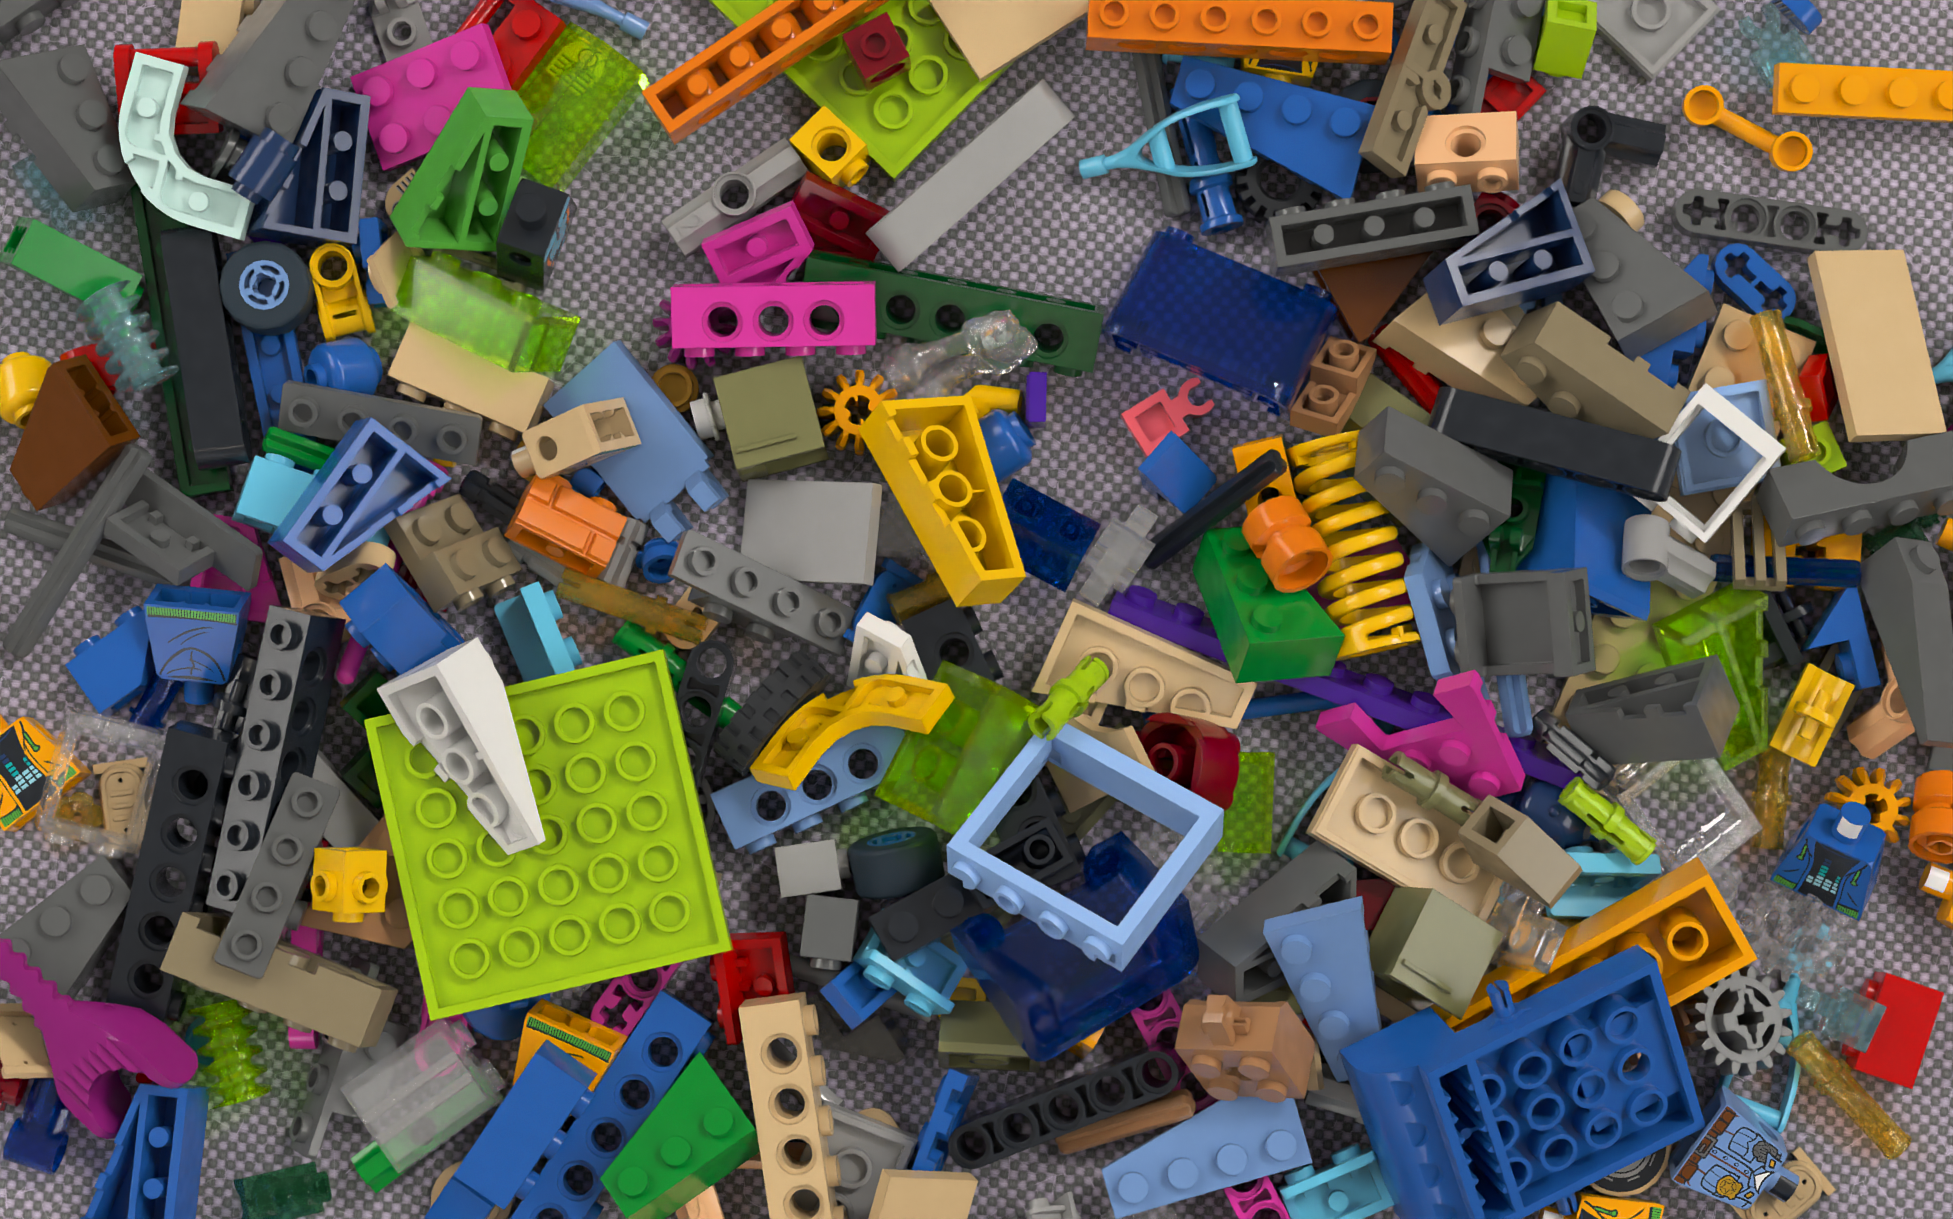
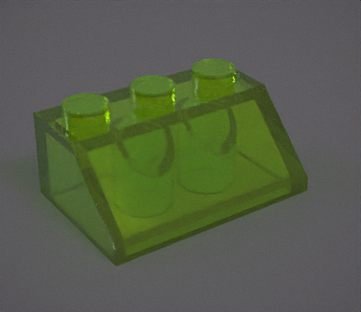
M571 21L517 92L534 119L521 171L535 182L563 192L649 84L645 73L606 42Z
M943 660L933 681L948 684L955 699L929 734L907 730L874 795L954 836L1025 747L1028 739L1033 734L1028 725V718L1039 706L999 683Z

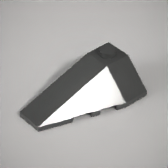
M1894 537L1854 569L1920 745L1953 748V632L1948 584L1940 566V558L1931 542Z

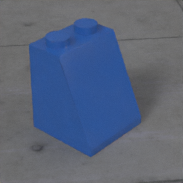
M1547 474L1534 548L1517 567L1516 571L1587 567L1591 615L1647 621L1650 613V581H1638L1628 578L1623 574L1621 565L1625 521L1635 515H1651V511L1631 495Z

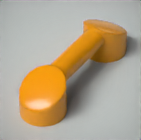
M1697 86L1690 90L1683 99L1682 111L1685 119L1691 125L1706 127L1713 124L1767 152L1772 165L1780 171L1796 172L1808 165L1812 158L1813 147L1807 136L1796 131L1786 132L1778 136L1724 108L1722 95L1712 86Z

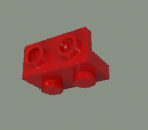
M786 931L730 933L733 950L710 956V975L712 980L718 984L720 997L717 1006V1020L720 1028L725 1029L728 1045H738L743 1040L738 1008L745 1000L795 993Z

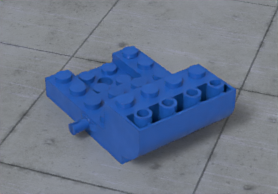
M1638 944L1518 1003H1513L1508 982L1496 980L1494 981L1496 987L1492 983L1486 987L1494 1012L1487 1018L1456 1033L1429 1006L1339 1050L1372 1149L1378 1159L1377 1163L1381 1175L1395 1204L1393 1206L1394 1212L1400 1219H1522L1554 1202L1557 1204L1559 1214L1570 1215L1572 1214L1570 1208L1574 1212L1579 1208L1574 1192L1706 1127L1657 961ZM1641 1053L1637 1066L1631 1071L1622 1072L1625 1061L1631 1055Z

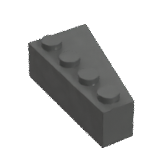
M263 0L252 15L245 17L236 29L239 33L223 54L216 55L206 69L207 75L195 90L188 92L180 104L231 130L235 128L241 132V135L249 139L254 134L259 137L266 126L293 143L355 0Z

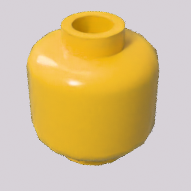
M27 352L12 353L2 360V364H0V417L3 420L16 425L20 429H25L47 369L52 365L50 361L41 356L30 355Z

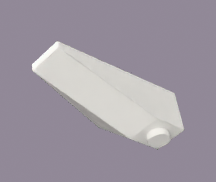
M478 637L447 649L377 688L402 734L413 747L420 742L439 763L434 771L444 782L452 779L468 796V810L507 855L539 845L546 840L503 681L494 667L492 658L485 651Z

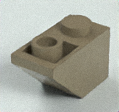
M1488 794L1458 831L1474 864L1550 909L1553 908L1583 871L1581 866L1528 816Z

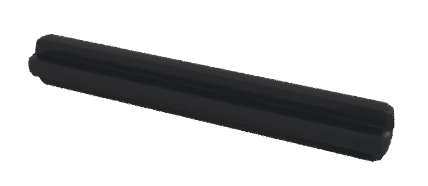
M1270 449L1139 547V558L1144 561L1148 569H1156L1287 471V462L1281 458L1280 452Z

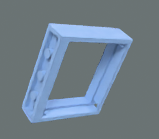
M1066 723L1053 740L1047 741L1046 735L1043 739H1040L1034 734L946 845L948 873L962 880L964 888L970 890L976 888L992 897L998 906L1006 912L1014 915L1019 913L1037 923L1039 928L1048 936L1058 940L1063 938L1081 948L1084 954L1092 961L1098 958L1122 972L1222 838L1224 809ZM1047 761L1184 836L1183 840L1118 926L980 849L981 845Z

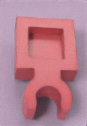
M1198 377L1184 382L1178 392V396L1172 400L1163 388L1120 415L1146 458L1170 431L1174 432L1179 438L1189 433L1190 430L1184 422V418L1187 416L1193 418L1203 417L1214 407L1215 404L1212 399L1201 406H1195L1190 403L1188 393L1201 384Z

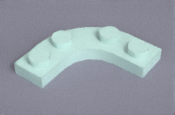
M136 52L119 114V142L124 162L128 164L142 194L156 208L182 223L245 241L255 204L232 190L233 185L208 178L194 171L182 158L174 137L175 118L189 67Z

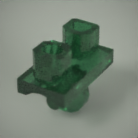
M315 1162L234 1179V1186L240 1196L243 1208L242 1219H295L324 1212L323 1203L331 1201L332 1198L328 1174L326 1171L317 1172Z

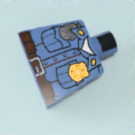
M1721 1085L1702 1111L1706 1127L1682 1138L1669 1156L1668 1165L1671 1180L1740 1209L1750 1208L1763 1190L1780 1201L1786 1202L1795 1192L1799 1184V1176L1781 1166L1787 1157L1783 1137L1732 1091Z

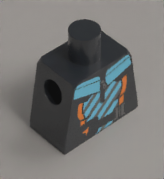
M522 178L520 180L496 242L497 277L518 282L543 293L545 292L577 211V205L569 194ZM516 252L525 255L532 262L517 259Z

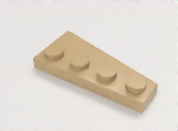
M1073 598L1032 692L1049 695V690L1057 680L1069 676L1084 657L1091 656L1092 661L1097 657L1107 666L1109 678L1089 698L1088 701L1090 703L1100 702L1122 706L1128 710L1144 713L1149 711L1186 715L1210 721L1221 727L1237 729L1258 682L1235 683L1229 667Z

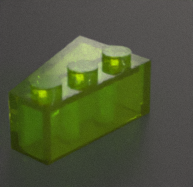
M433 251L431 256L410 257L396 294L398 304L391 308V312L512 373L561 371L580 322V316L544 302L530 294L503 285L501 280L480 271L472 272L460 267L461 261L449 254Z
M1733 583L1652 624L1666 667L1715 654L1720 659L1740 704V708L1721 757L1704 760L1724 771L1768 749V688L1763 685V658L1768 657V641L1763 639V611H1768V595L1759 590L1733 589Z

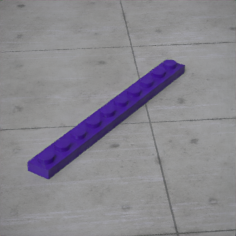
M1120 585L1112 599L1108 614L1175 644L1228 663L1211 618L1204 616L1205 613L1200 608L1187 603L1173 605L1157 599L1155 592L1142 586L1131 585L1128 588ZM1340 660L1335 661L1329 676L1275 680L1342 706L1356 703L1368 716L1406 730L1454 718L1432 694L1424 691H1414L1413 693L1394 687V683L1382 675L1367 673L1364 676L1346 669L1347 666ZM1497 725L1499 732L1505 733L1504 727ZM1531 735L1518 738L1508 737L1524 773L1529 776L1565 788L1575 777L1583 778L1585 775L1582 772L1578 775L1546 749L1547 743L1541 744Z

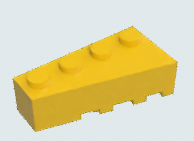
M971 395L881 401L858 430L956 607L1001 603L1022 582L1026 574Z

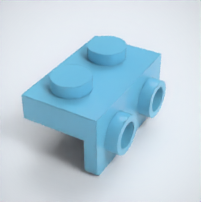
M538 581L520 588L521 595L495 605L494 611L524 682L575 670L574 667L583 664L572 636L562 639L555 621L564 616L553 590L543 593Z
M1575 846L1565 849L1564 851L1581 866L1583 871L1552 909L1546 906V914L1550 919L1589 918L1641 889L1661 875L1659 854H1650L1643 863L1636 866L1618 849H1614L1609 853H1593V848L1589 846Z
M872 927L852 959L865 968L863 975L866 979L886 990L893 987L906 996L904 1004L924 1017L951 1013L955 1004L949 999L970 962L941 942H934L895 963L889 959Z
M1358 1143L1332 1153L1330 1156L1333 1163L1314 1170L1312 1163L1284 1174L1287 1183L1277 1187L1290 1219H1364L1395 1205L1385 1186L1374 1150L1370 1147L1361 1150Z

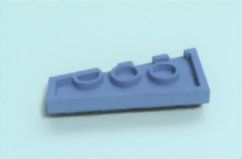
M1362 896L1264 921L1263 934L1337 1083L1349 1080L1339 1050L1382 1030L1380 1011L1377 1008L1374 971L1371 968L1368 931L1365 928Z

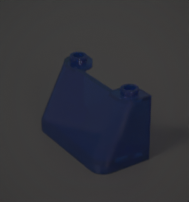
M1167 226L1165 232L1155 231L1111 310L1102 330L1107 345L1131 354L1133 349L1136 350L1139 345L1142 356L1149 359L1156 357L1241 393L1243 398L1253 402L1255 395L1258 394L1256 400L1268 406V413L1290 422V410L1305 389L1310 378L1311 365L1324 346L1338 314V308L1330 302L1332 294L1308 283H1305L1303 289L1193 244L1195 238L1176 227Z
M1121 830L1108 839L1097 843L1089 850L1083 864L1085 883L1063 896L1118 926L1159 872V869ZM1182 892L1122 972L1098 958L1092 961L1084 954L1081 948L1063 938L1058 940L1048 936L1039 928L1037 923L1028 918H1024L1003 930L1002 925L994 916L979 914L968 918L950 930L954 947L1019 1046L1030 1059L1037 1062L1046 1061L1057 1056L1184 980L1195 969L1199 961L1200 952L1190 903Z

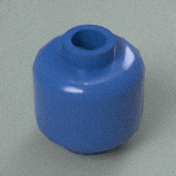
M348 337L321 343L310 353L308 365L304 368V381L309 384L373 395L382 379V363L376 350L359 338Z
M994 409L978 419L997 483L1004 481L1031 462V447L1036 445V441L1025 422L1015 411L1008 414L1001 409Z

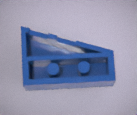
M372 417L356 420L267 543L307 573L324 572L375 535V532L396 517L403 515L414 507V504L436 488L443 486L452 478Z
M387 563L339 602L351 619L345 624L348 632L363 648L371 644L373 646L371 651L389 672L395 669L397 676L447 649L466 642L461 634L438 612L434 613L430 605Z
M546 1039L536 1051L453 1176L503 1210L506 1209L514 1196L524 1201L541 1176L534 1171V1168L542 1156L552 1160L567 1138L568 1134L562 1131L561 1128L570 1114L579 1120L596 1095L588 1087L597 1073Z
M155 1082L139 1084L114 1143L117 1145L105 1172H100L94 1187L97 1190L87 1213L80 1219H196L210 1087L184 1084L179 1088L169 1089Z

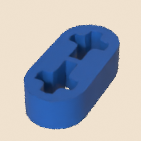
M1740 243L1729 244L1721 249L1713 258L1710 270L1714 271L1715 283L1748 314L1772 324H1777L1785 316H1789L1792 313L1796 304L1794 289L1789 282L1752 248ZM1725 256L1730 260H1734L1738 256L1743 258L1746 263L1741 269L1752 282L1749 283L1739 274L1732 278L1728 277L1724 272L1728 267L1727 262L1724 260ZM1757 285L1767 294L1775 290L1778 291L1782 296L1778 301L1779 306L1782 308L1781 312L1775 308L1769 312L1763 310L1761 305L1764 303L1765 298L1754 287Z

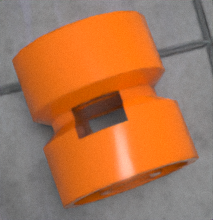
M1279 496L1260 504L1247 516L1242 526V533L1256 557L1261 560V565L1275 589L1283 593H1294L1313 585L1327 573L1333 560V556L1318 530L1310 527V517L1300 501L1293 496Z
M1933 770L1922 773L1916 778L1912 809L1915 814L1911 817L1908 848L1913 854L1924 860L1951 864L1953 863V771Z

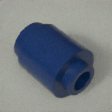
M265 126L259 137L255 134L252 136L228 173L229 176L236 180L231 189L256 205L259 204L262 197L272 203L296 166L297 161L294 158L300 148Z

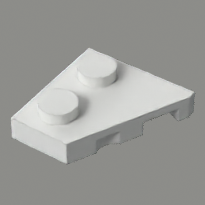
M866 612L856 625L847 686L855 688L853 680L883 674L906 675L927 680L911 635L902 631L894 623L883 621Z

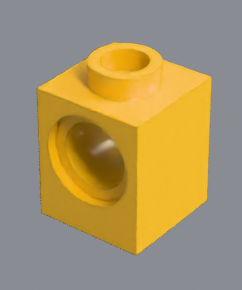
M825 105L789 139L790 144L801 158L803 164L813 174L842 188L845 185L850 188L857 184L869 168L867 163L871 159L867 144ZM838 145L846 149L843 157L836 161H827L821 158L823 151L830 146Z

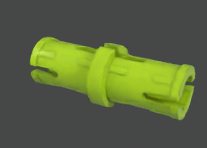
M1086 656L1069 676L1059 679L1053 684L1049 690L1050 695L1048 699L1028 718V725L1038 738L1043 739L1046 735L1047 741L1053 740L1069 720L1080 716L1087 709L1089 698L1109 678V670L1105 663L1097 657L1092 661L1091 656Z
M1579 776L1571 780L1559 795L1560 799H1558V802L1591 827L1590 833L1598 840H1607L1636 866L1643 863L1655 849L1657 840L1625 816V809L1617 802H1608Z

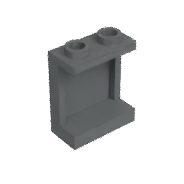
M1587 567L1481 572L1453 578L1450 607L1456 617L1457 640L1454 654L1461 673L1476 670L1480 677L1554 674L1555 677H1574L1596 670Z

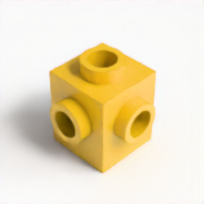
M362 847L314 848L313 876L310 883L312 910L333 912L332 921L346 923L364 922V913L385 912V895L388 888L386 877L387 850Z

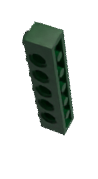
M814 249L807 257L803 282L876 281L877 339H886L887 333L907 337V344L919 348L933 349L936 343L956 346L955 353L966 357L984 358L985 352L1003 355L1005 363L1018 367L1030 368L1033 367L1034 362L1054 365L1053 372L1065 376L1081 377L1083 371L1093 373L1105 305L907 267L898 272L892 264ZM896 295L909 297L915 305V313L909 317L895 315L890 309L889 299ZM947 304L955 305L964 313L965 321L956 327L947 326L940 321L938 309ZM821 305L811 312V322L814 327L835 330L838 327L839 315L831 306ZM994 314L1006 315L1012 320L1014 330L1009 335L997 336L988 329L987 319ZM1042 324H1054L1062 331L1063 339L1056 345L1048 346L1038 340L1035 330Z

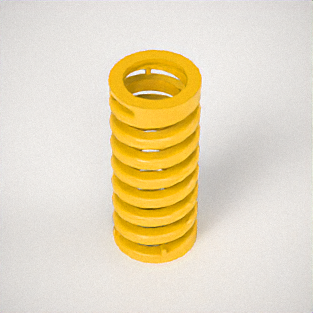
M1360 430L1318 438L1286 450L1288 463L1296 468L1305 469L1294 478V489L1297 493L1310 496L1301 505L1311 521L1317 522L1311 528L1318 530L1333 556L1332 565L1326 573L1331 575L1325 577L1318 584L1317 589L1322 598L1338 600L1329 605L1324 611L1337 626H1346L1340 629L1344 633L1345 638L1336 661L1385 652L1421 641L1419 632L1413 631L1411 624L1391 628V634L1368 636L1372 632L1413 619L1414 613L1411 604L1360 609L1407 592L1404 577L1353 583L1371 575L1399 567L1404 562L1403 555L1398 551L1346 557L1372 546L1395 540L1398 535L1397 528L1393 525L1339 531L1356 523L1389 513L1378 500L1331 505L1367 492L1354 477L1324 479L1355 467L1358 432Z

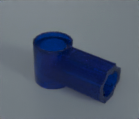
M34 1078L22 1116H19L13 1123L3 1151L4 1160L52 1176L58 1170L66 1152L69 1140V1133L66 1132V1128L71 1116V1112L63 1104L57 1093L54 1078Z

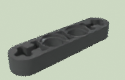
M1691 189L1683 193L1673 204L1671 210V221L1675 229L1689 237L1812 254L1814 251L1860 250L1868 236V229L1864 219L1858 213L1850 210L1705 189ZM1693 201L1700 202L1699 208L1701 211L1715 213L1719 210V203L1725 204L1720 217L1721 230L1714 228L1718 220L1717 218L1704 217L1697 225L1691 224V216L1683 214V209L1688 208ZM1747 207L1755 212L1758 224L1753 232L1742 233L1733 227L1731 215L1734 209ZM1796 214L1804 219L1807 231L1802 239L1791 240L1783 235L1780 223L1785 215ZM1817 217L1823 218L1820 226L1821 229L1833 230L1840 226L1842 222L1847 223V231L1855 233V238L1850 239L1843 247L1839 245V237L1823 234L1819 237V244L1814 243L1813 240L1818 231Z

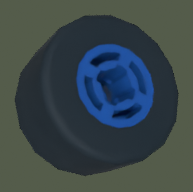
M903 827L874 833L852 843L848 849L856 893L862 898L876 900L911 895L945 876L937 833L929 827Z

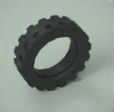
M802 649L794 652L788 660L785 659L779 664L773 674L770 673L762 681L761 686L746 699V703L741 709L737 710L730 719V724L719 735L720 738L715 742L713 751L742 776L751 773L750 766L780 727L802 706L824 692V688L830 682L831 674Z

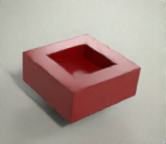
M1828 353L1809 355L1801 373L1796 375L1795 378L1796 399L1800 405L1805 404L1808 422L1829 420L1838 400Z

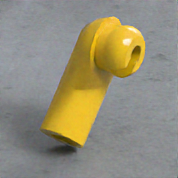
M982 384L974 386L964 394L971 395L978 419L994 409H1001L1007 413L1015 411L1017 414L1021 411L1023 391L1019 389Z

